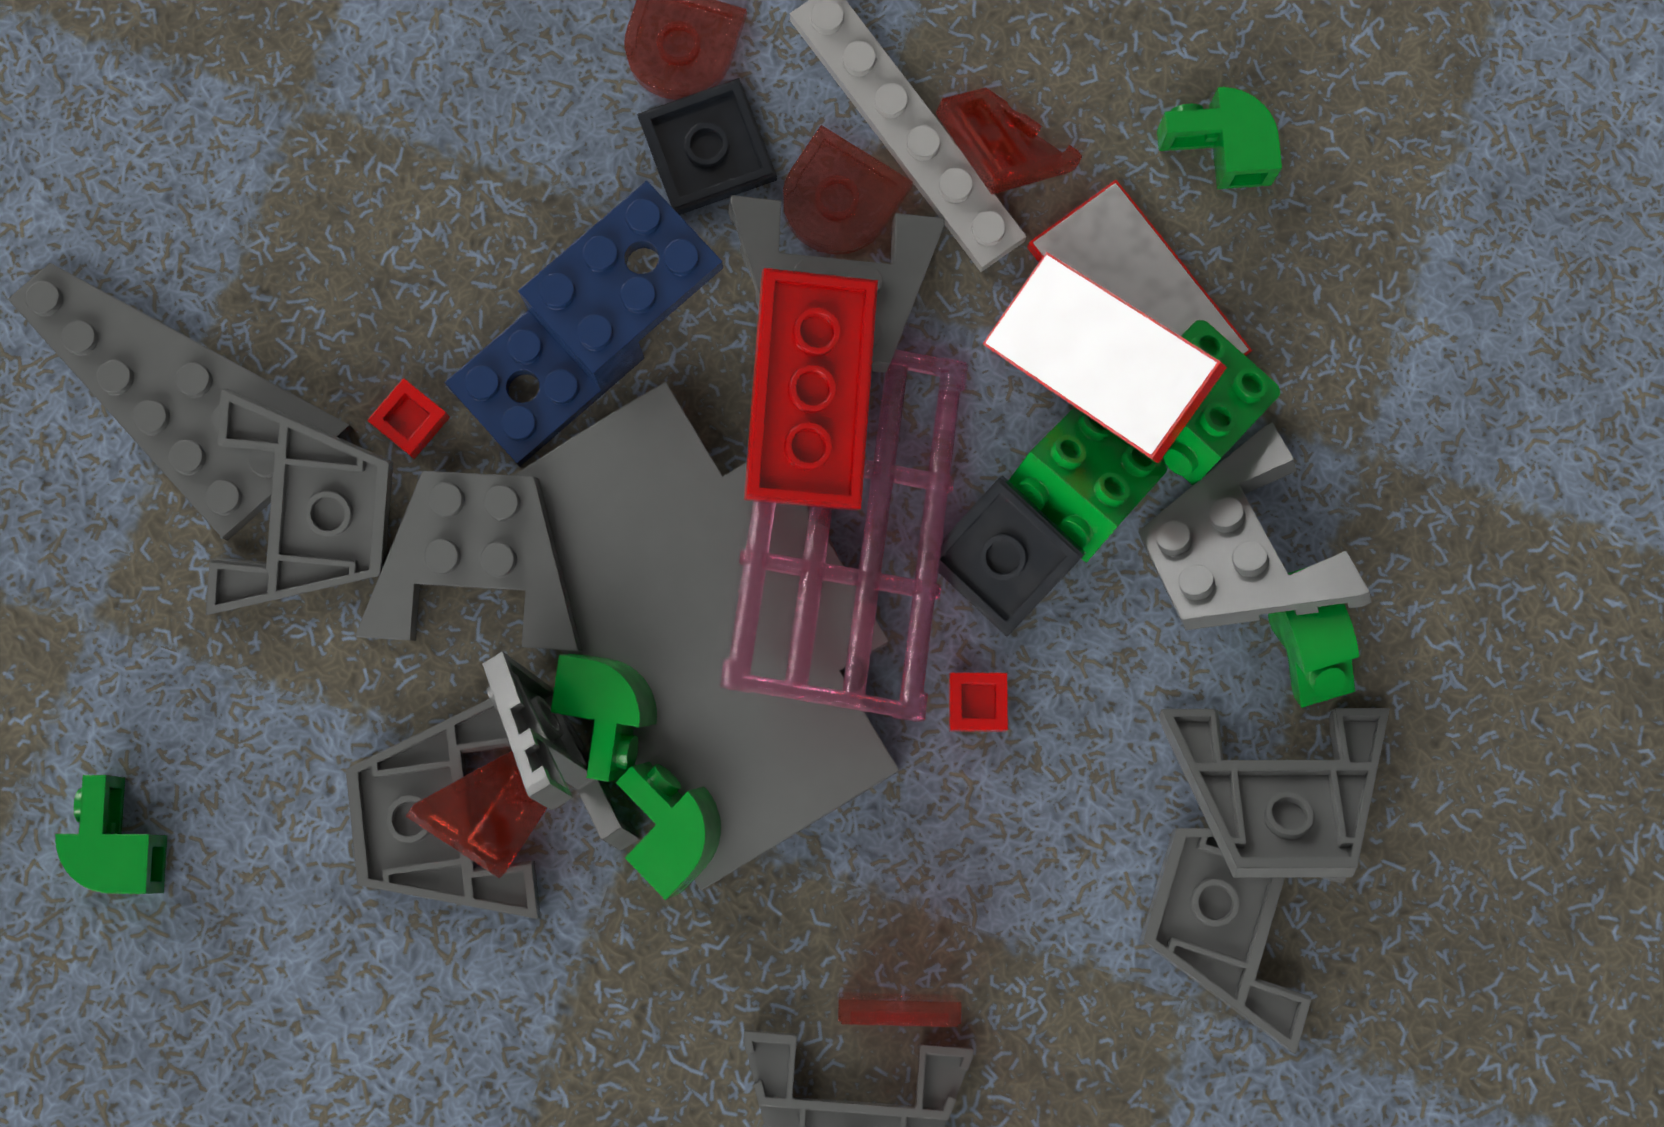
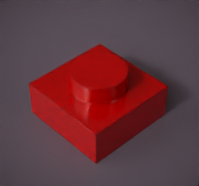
M403 378L367 421L410 457L415 459L448 421L450 416Z
M949 673V732L1008 731L1007 673Z

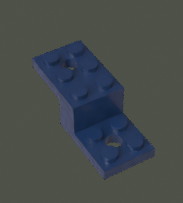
M646 180L518 290L528 311L444 383L520 467L645 359L639 341L723 269L722 260ZM647 248L656 252L659 259L652 271L638 274L632 272L627 267L629 256L637 249ZM520 375H532L539 381L537 395L532 400L524 403L511 399L509 395L511 382Z

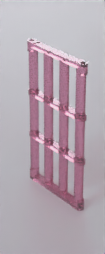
M895 350L892 361L885 373L874 461L865 460L864 478L871 479L859 569L825 563L833 508L810 506L803 559L769 553L776 503L753 501L746 549L740 552L739 563L743 565L730 656L723 663L720 687L731 691L755 692L889 715L892 718L910 720L912 722L925 721L928 694L924 692L934 603L935 599L940 598L941 585L937 584L947 496L948 492L953 491L954 478L950 476L960 391H964L966 387L968 364L966 362ZM908 371L940 377L928 471L896 466ZM893 483L926 489L915 579L881 573ZM766 570L800 576L785 681L751 675ZM823 580L857 586L843 691L808 685ZM879 590L912 596L899 701L865 695Z

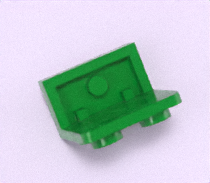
M1204 320L1195 321L1181 337L1221 361L1227 368L1163 456L1169 469L1185 478L1192 486L1212 469L1280 395L1279 386Z
M1074 407L1029 452L1008 481L1086 552L1081 559L1087 563L1123 520L1167 472V466L1163 460L1156 463Z

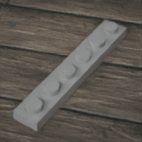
M808 0L790 13V22L938 217L944 218V225L980 272L1025 242V233L846 0Z

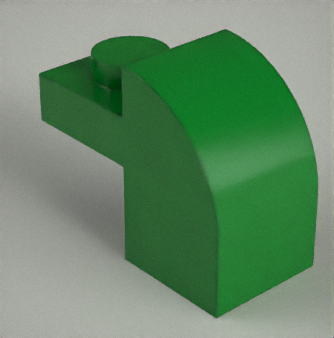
M1218 87L1209 105V109H1203L1202 105L1194 103L1176 106L1171 111L1164 113L1157 129L1159 151L1213 148L1217 189L1271 186L1282 169L1279 134L1273 116L1261 101L1239 89Z
M1302 568V569H1299V570H1296V571L1289 572L1288 574H1289V575L1294 574V573H1296V572H1298V571H1300V570H1303V569H1305V568ZM1344 603L1318 607L1319 613L1296 615L1295 611L1291 610L1268 614L1272 631L1287 650L1292 692L1301 708L1355 692L1352 659L1360 656L1354 628Z
M584 654L559 655L551 713L595 720L586 778L606 782L618 780L631 766L635 765L639 741L638 737L633 735L634 727L657 724V708L651 688L635 669L618 660Z
M650 762L633 765L619 778L616 784L656 825L625 859L664 900H667L682 893L714 857L721 836L719 811L713 797L704 786L687 791L682 796L678 792L681 788L680 782L664 766L660 764L653 766Z
M83 775L82 788H79L76 792L73 807L75 819L79 822V834H55L58 857L66 872L77 883L95 892L109 894L164 893L167 835L122 834L125 777Z

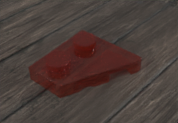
M986 87L942 98L935 113L991 195L1070 173L1076 169L1082 158L1079 151L1071 145L1062 153L1039 137L1038 133L1042 128L1039 123L1027 115L1013 110L1007 101Z
M510 751L415 803L406 814V817L496 877L501 878L545 813L547 807L528 796L513 752Z

